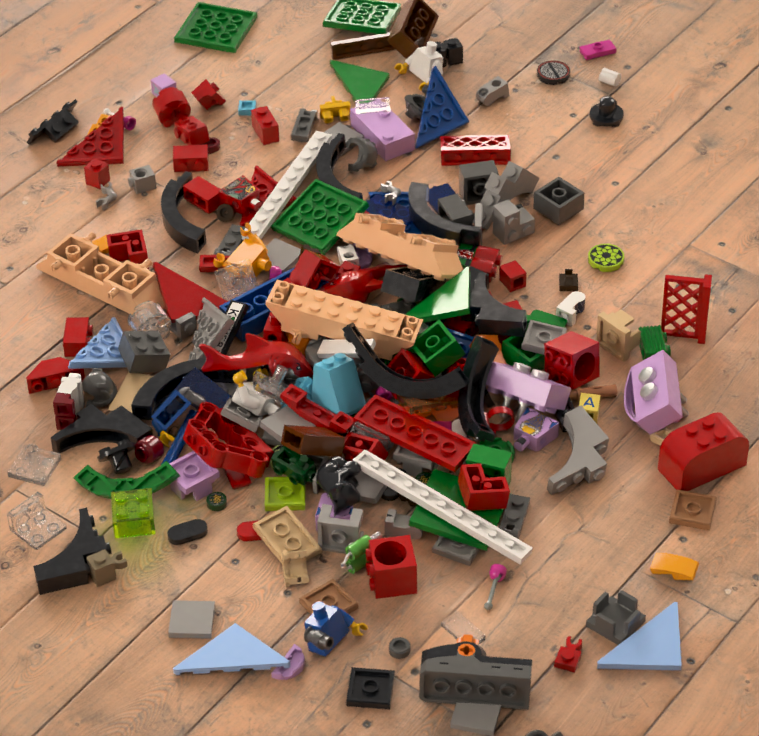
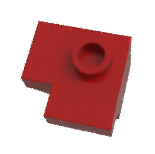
M207 79L191 92L206 110L215 104L221 106L226 102L225 98L218 91L220 88L214 82L210 83Z

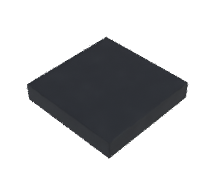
M352 667L346 706L390 710L395 671Z

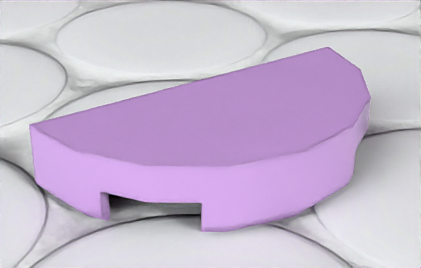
M356 243L352 244L359 258V266H361V269L368 268L372 263V253L368 252V248L362 249L356 247Z
M294 644L284 656L290 661L291 667H276L271 673L272 678L288 680L302 672L305 662L300 647Z

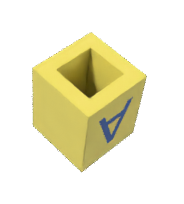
M581 393L579 406H582L597 423L600 410V395Z

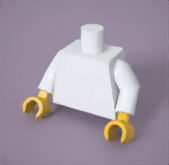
M428 41L426 47L417 48L405 60L404 64L397 63L395 69L399 70L398 73L406 74L407 67L409 66V70L424 81L419 85V90L422 91L425 84H429L433 67L436 66L441 75H443V56L436 51L437 44L433 41Z
M259 368L253 373V377L256 380L253 382L243 383V381L247 380V375L243 370L234 374L233 381L238 387L231 401L257 416L272 415L281 409L275 405L277 396L267 389V384L263 380L268 376V371L265 368Z

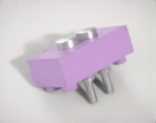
M664 350L630 368L624 390V407L630 419L640 428L651 435L656 431L664 429L671 423L679 422L682 417L689 415V412L681 405V403L687 402V398L679 390L676 362Z
M493 362L486 381L488 392L503 395L504 401L502 406L509 408L511 400H518L520 406L515 419L516 423L526 410V407L530 405L534 406L536 410L547 411L553 414L556 413L557 409L565 410L571 388L549 380V374L544 371L532 369L530 373L531 367L517 362L513 366ZM500 413L499 416L506 417V413Z

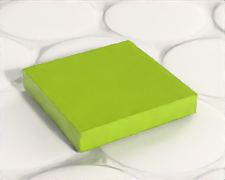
M265 477V511H278L285 506H288L291 511L305 510V485L300 483L295 485L288 477Z

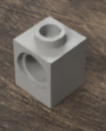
M150 165L129 170L130 178H128L130 188L135 190L136 194L156 189L155 174Z

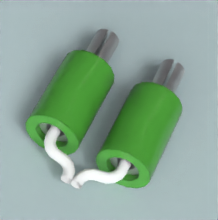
M376 532L370 537L364 535L345 547L347 555L341 563V567H345L352 574L365 567L366 563H369L366 560L365 549H369L368 540L382 538L381 533Z

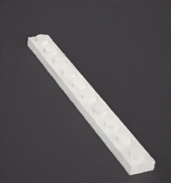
M315 131L249 224L251 225L253 235L256 234L260 239L263 238L315 165L323 143L331 142V134ZM242 236V239H243V240H244L245 238H246V239H249L248 236H247V237Z
M363 450L353 459L354 462L360 465L362 472L516 563L521 564L532 553L533 548L369 451Z

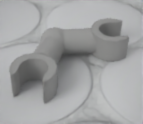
M387 181V185L381 183V191L390 192L385 195V203L392 201V205H395L396 198L401 195V190L392 186L390 181Z
M108 182V187H103L101 184L102 193L108 196L96 200V207L102 206V211L106 210L108 204L117 198L111 182Z

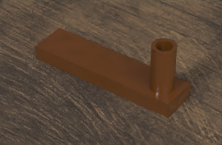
M388 32L330 42L333 60L396 49L387 41L390 35Z

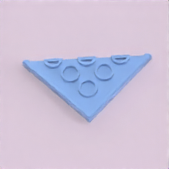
M112 317L111 321L104 325L99 333L88 342L87 346L76 354V357L69 362V369L126 367L118 350L123 331L115 317Z
M673 602L598 660L597 669L681 670L678 602Z
M235 623L175 666L173 672L175 675H181L182 672L202 674L210 673L213 670H223V672L241 671L240 669L246 668L268 670L271 667L279 666L289 668L291 665L289 660Z

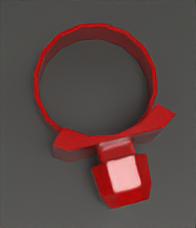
M506 406L494 407L488 413L484 412L487 424L495 434L496 431H505L514 425L513 411ZM506 413L512 416L510 421L504 424L489 422V419L495 414Z

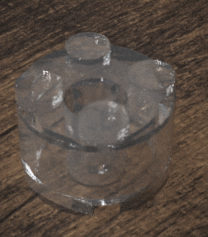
M154 301L143 302L134 308L135 312L133 315L130 313L127 322L132 331H159L162 339H166L170 335L171 319L159 303H154Z

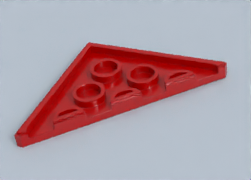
M120 107L113 116L110 115L103 121L100 127L84 137L81 143L76 144L70 149L67 155L61 160H57V167L84 166L94 158L108 164H124V108Z
M255 166L251 182L258 187L260 201L263 205L278 182L259 166ZM292 195L283 210L288 208L296 200V197ZM250 209L242 214L239 225L245 227V223H250L258 211Z
M153 262L154 272L170 323H176V319L190 312L198 320L199 311L203 309L204 303H202V299L204 297L217 308L228 302L158 262Z

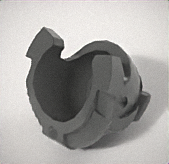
M426 84L422 88L425 96L419 94L405 96L407 111L405 114L410 119H421L428 89Z
M358 136L348 139L346 142L347 148L359 147L358 160L354 164L348 165V171H359V169L365 167L374 168L377 165L378 153L374 142Z
M92 368L93 372H90L82 382L83 391L94 396L93 400L87 401L86 407L90 404H93L96 408L105 407L114 400L118 392L117 386L106 373L102 372V369Z

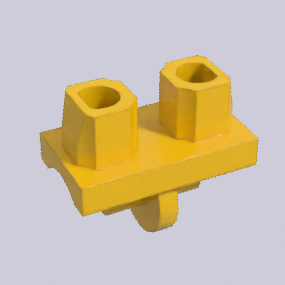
M331 96V101L320 105V118H323L325 124L332 123L334 116H339L342 122L348 121L351 107L350 101L342 102V100H336L335 96Z

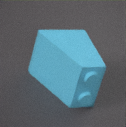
M336 353L334 356L314 364L311 401L336 415L340 411L349 416L360 411L366 402L354 359L347 357L343 353Z

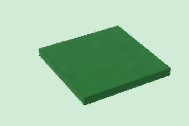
M336 0L323 20V27L384 34L388 32L399 14L401 4L377 0Z
M197 2L175 35L174 42L236 53L258 18V13Z
M315 179L271 225L273 231L302 245L309 244L311 248L318 249L321 254L325 255L341 238L336 236L337 232L352 222L356 213H364L370 206L367 201Z
M434 469L426 485L466 508L458 484L459 477ZM418 504L409 520L408 526L485 551L489 547ZM505 509L473 510L471 512L498 526Z

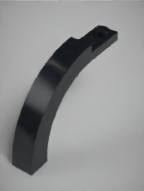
M354 323L348 324L342 329L345 339L349 343L352 342L356 348L355 352L358 357L365 360L359 365L360 368L375 383L392 393L408 398L431 399L449 395L470 383L460 367L443 376L430 379L411 378L399 374L380 360Z

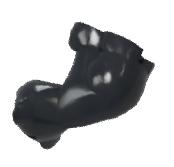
M338 456L331 457L319 468L316 475L318 485L330 496L335 515L361 500L360 493L356 489L359 483L355 478L361 471L360 465L357 462L346 461Z

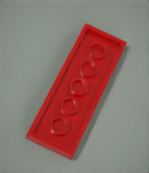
M376 394L353 417L354 424L453 472H456L467 459L473 443L476 444V442Z

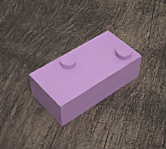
M380 98L350 109V124L353 129L364 135V139L374 142L377 153L385 161L415 150V133Z

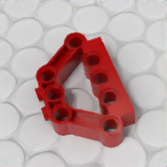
M202 402L195 417L189 419L183 440L213 468H223L247 474L253 478H261L265 468L269 466L274 451L256 433L220 415L223 408H218L210 402ZM212 428L215 431V433L209 431L208 429ZM217 438H219V439H221V440H224V441L226 442V444L223 443V442H220Z

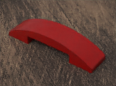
M290 384L280 394L281 399L295 413L317 427H324L336 433H347L354 425L353 417L342 411L337 415L307 399V392L293 384Z

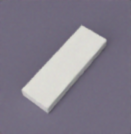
M346 339L323 340L317 352L319 358H329L336 353H343L350 358H359L352 342L349 343ZM365 339L370 345V347L374 350V347L376 345L375 340Z

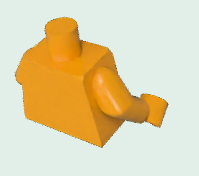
M245 223L247 231L240 227V234L244 237L248 236L249 239L245 238L225 262V256L221 253H218L217 259L214 258L213 261L215 267H224L223 270L237 279L244 277L255 278L262 270L269 271L272 267L265 244L256 234H252L249 223Z

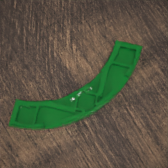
M166 460L156 469L135 479L108 478L92 469L89 465L85 466L73 478L83 488L97 496L114 500H128L155 493L174 482L180 475Z

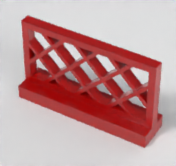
M509 135L440 136L441 166H455L494 160L495 165H507L509 161L511 162Z
M705 274L704 278L665 275L661 328L663 332H666L667 336L698 339V344H705L712 275ZM669 282H676L680 286L673 289ZM696 284L699 285V288L693 291L688 286ZM684 289L689 294L682 297L678 292ZM674 295L678 300L672 303L667 298ZM693 297L698 302L691 305L687 300ZM683 303L687 308L681 311L676 306ZM672 309L677 314L670 317L666 312ZM691 311L696 316L689 319L685 314ZM680 317L686 321L681 325L675 321ZM671 323L675 329H665V326ZM690 325L695 332L686 331L684 328Z

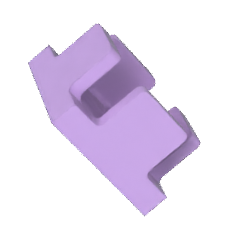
M195 451L169 463L180 475L170 484V487L181 500L185 498V494L187 495L193 492V498L196 501L212 493V483L220 477L219 471L209 466Z

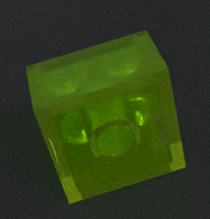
M152 488L111 492L112 522L115 538L156 534Z

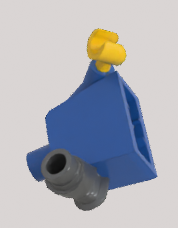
M190 387L181 388L179 391L175 389L151 416L153 418L152 425L158 436H160L159 439L166 447H169V440L173 442L175 439L167 433L166 429L191 404L196 409H199L200 404L206 402L203 396L191 391Z
M319 601L312 605L313 613L304 623V640L307 642L310 652L326 657L350 631L349 626L352 628L351 631L354 636H363L359 631V627L362 630H368V626L365 623H355V619L335 605L329 606Z

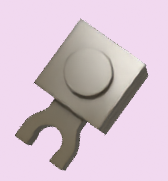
M106 549L86 557L91 569L90 576L97 587L116 580L115 569L128 567L127 560L123 559L121 551L116 552L110 557Z

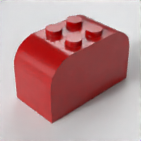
M712 413L677 428L666 436L659 450L658 470L676 490L690 491L746 466L749 440L723 413Z

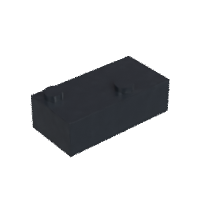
M407 266L386 269L381 291L403 298V302L414 304V302L426 299L443 286L446 278L444 281L436 280L432 274L424 275L420 273L421 270L409 269Z

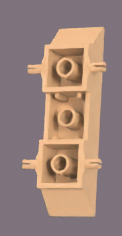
M356 213L354 220L339 230L336 235L343 238V242L356 243V247L368 248L370 253H380L382 258L394 259V262L397 264H407L409 269L421 270L420 273L424 275L432 274L436 280L444 281L445 278L450 280L463 270L457 254L459 246L456 245L455 240L441 239L433 235L404 232L406 225L401 219H390L376 214Z
M90 232L86 237H78L70 233L48 251L47 257L36 265V269L147 323H150L166 309L158 281L156 280V274L147 269L153 264L152 261L147 258L142 264H135L128 260L121 263L99 252V246L91 243L96 238L95 233Z
M276 280L265 304L282 324L281 331L294 335L292 339L293 344L296 342V345H298L301 338H310L318 341L320 335L332 339H345L342 329L348 324L354 323L365 339L375 340L376 345L373 351L379 358L390 361L393 355L398 353L401 348L407 349L414 346L423 323V319L414 316H408L396 311L386 310L281 280Z

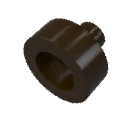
M222 204L217 208L216 214L220 221L228 222L234 219L236 212L232 205Z

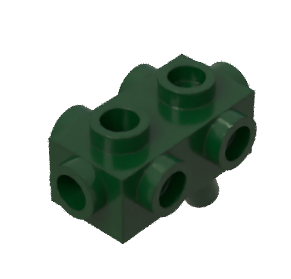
M285 446L276 451L271 458L274 472L279 476L283 474L288 476L289 480L295 485L298 483L305 485L307 482L312 483L317 473L315 462L311 458L298 454Z

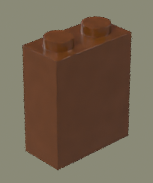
M284 425L281 445L301 455L342 457L345 437L324 427Z

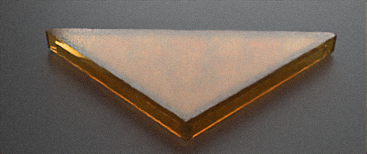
M397 395V401L411 415L415 413V410H418L419 413L430 412L431 408H434L436 411L445 410L448 405H450V408H458V397L442 396L431 399H416Z

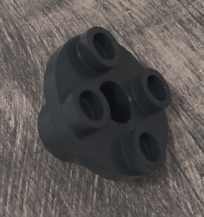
M604 96L599 100L598 104L590 109L589 116L595 126L617 127L623 120L624 111L617 105V101L613 97Z
M128 439L118 442V446L112 449L106 447L99 450L98 461H110L116 474L128 472L132 468V464L127 453L136 448L135 443L129 442Z

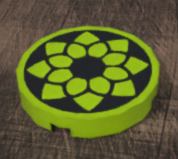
M599 244L591 248L588 253V263L592 268L595 269L596 267L602 272L618 270L624 264V252L616 245Z

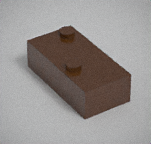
M408 0L403 4L387 41L407 59L417 48L426 47L439 15L423 0Z

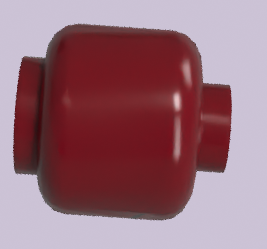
M149 435L136 443L135 456L144 464L153 463L164 454L162 441L154 435Z

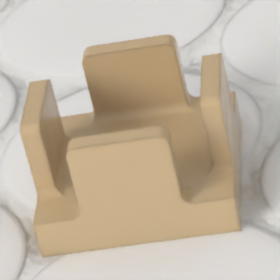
M619 310L616 313L612 312L609 315L605 312L598 314L596 341L599 342L601 347L623 362L629 359V352L640 344L641 331L637 329L631 333L627 326L634 322V318L623 310Z

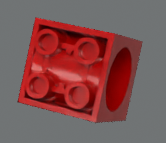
M570 331L544 343L545 372L549 374V380L574 390L600 377L598 341Z
M410 535L368 540L369 549H365L367 562L369 561V563H366L367 576L370 575L371 577L369 579L370 591H374L375 598L381 599L417 594V564Z

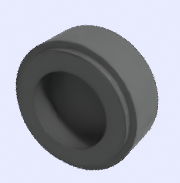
M402 637L394 638L389 643L390 655L397 659L407 657L410 654V642Z

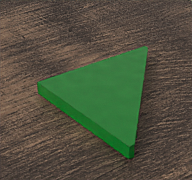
M330 60V67L334 69L335 74L343 82V86L351 94L357 106L375 100L389 79V73Z
M466 267L405 315L423 319V323L470 314V268Z

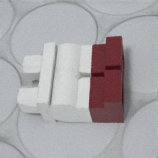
M70 373L68 377H62L60 387L53 400L57 430H62L77 420L76 413L81 410L80 408H84L81 374Z

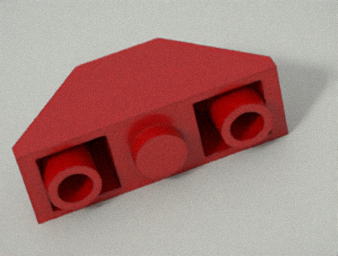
M62 357L43 360L26 377L28 392L31 394L60 387L62 377H68L70 373L81 374L83 382L85 378L84 368L69 369L70 360Z

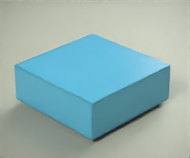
M240 100L238 116H251V110L256 109V101Z

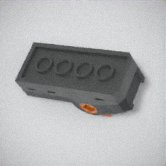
M464 634L462 638H457L456 644L437 646L422 651L419 698L424 702L501 705V708L529 710L532 660L486 656L485 650L479 646V640H476L473 635Z

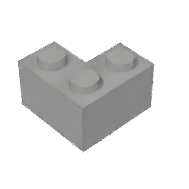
M509 199L493 205V234L504 245L535 232V218L524 207L518 209Z

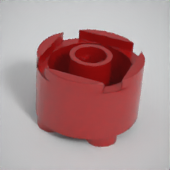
M175 87L161 90L157 98L154 97L152 101L153 109L159 121L166 128L174 125V122L182 117H189L191 113V107L183 91Z

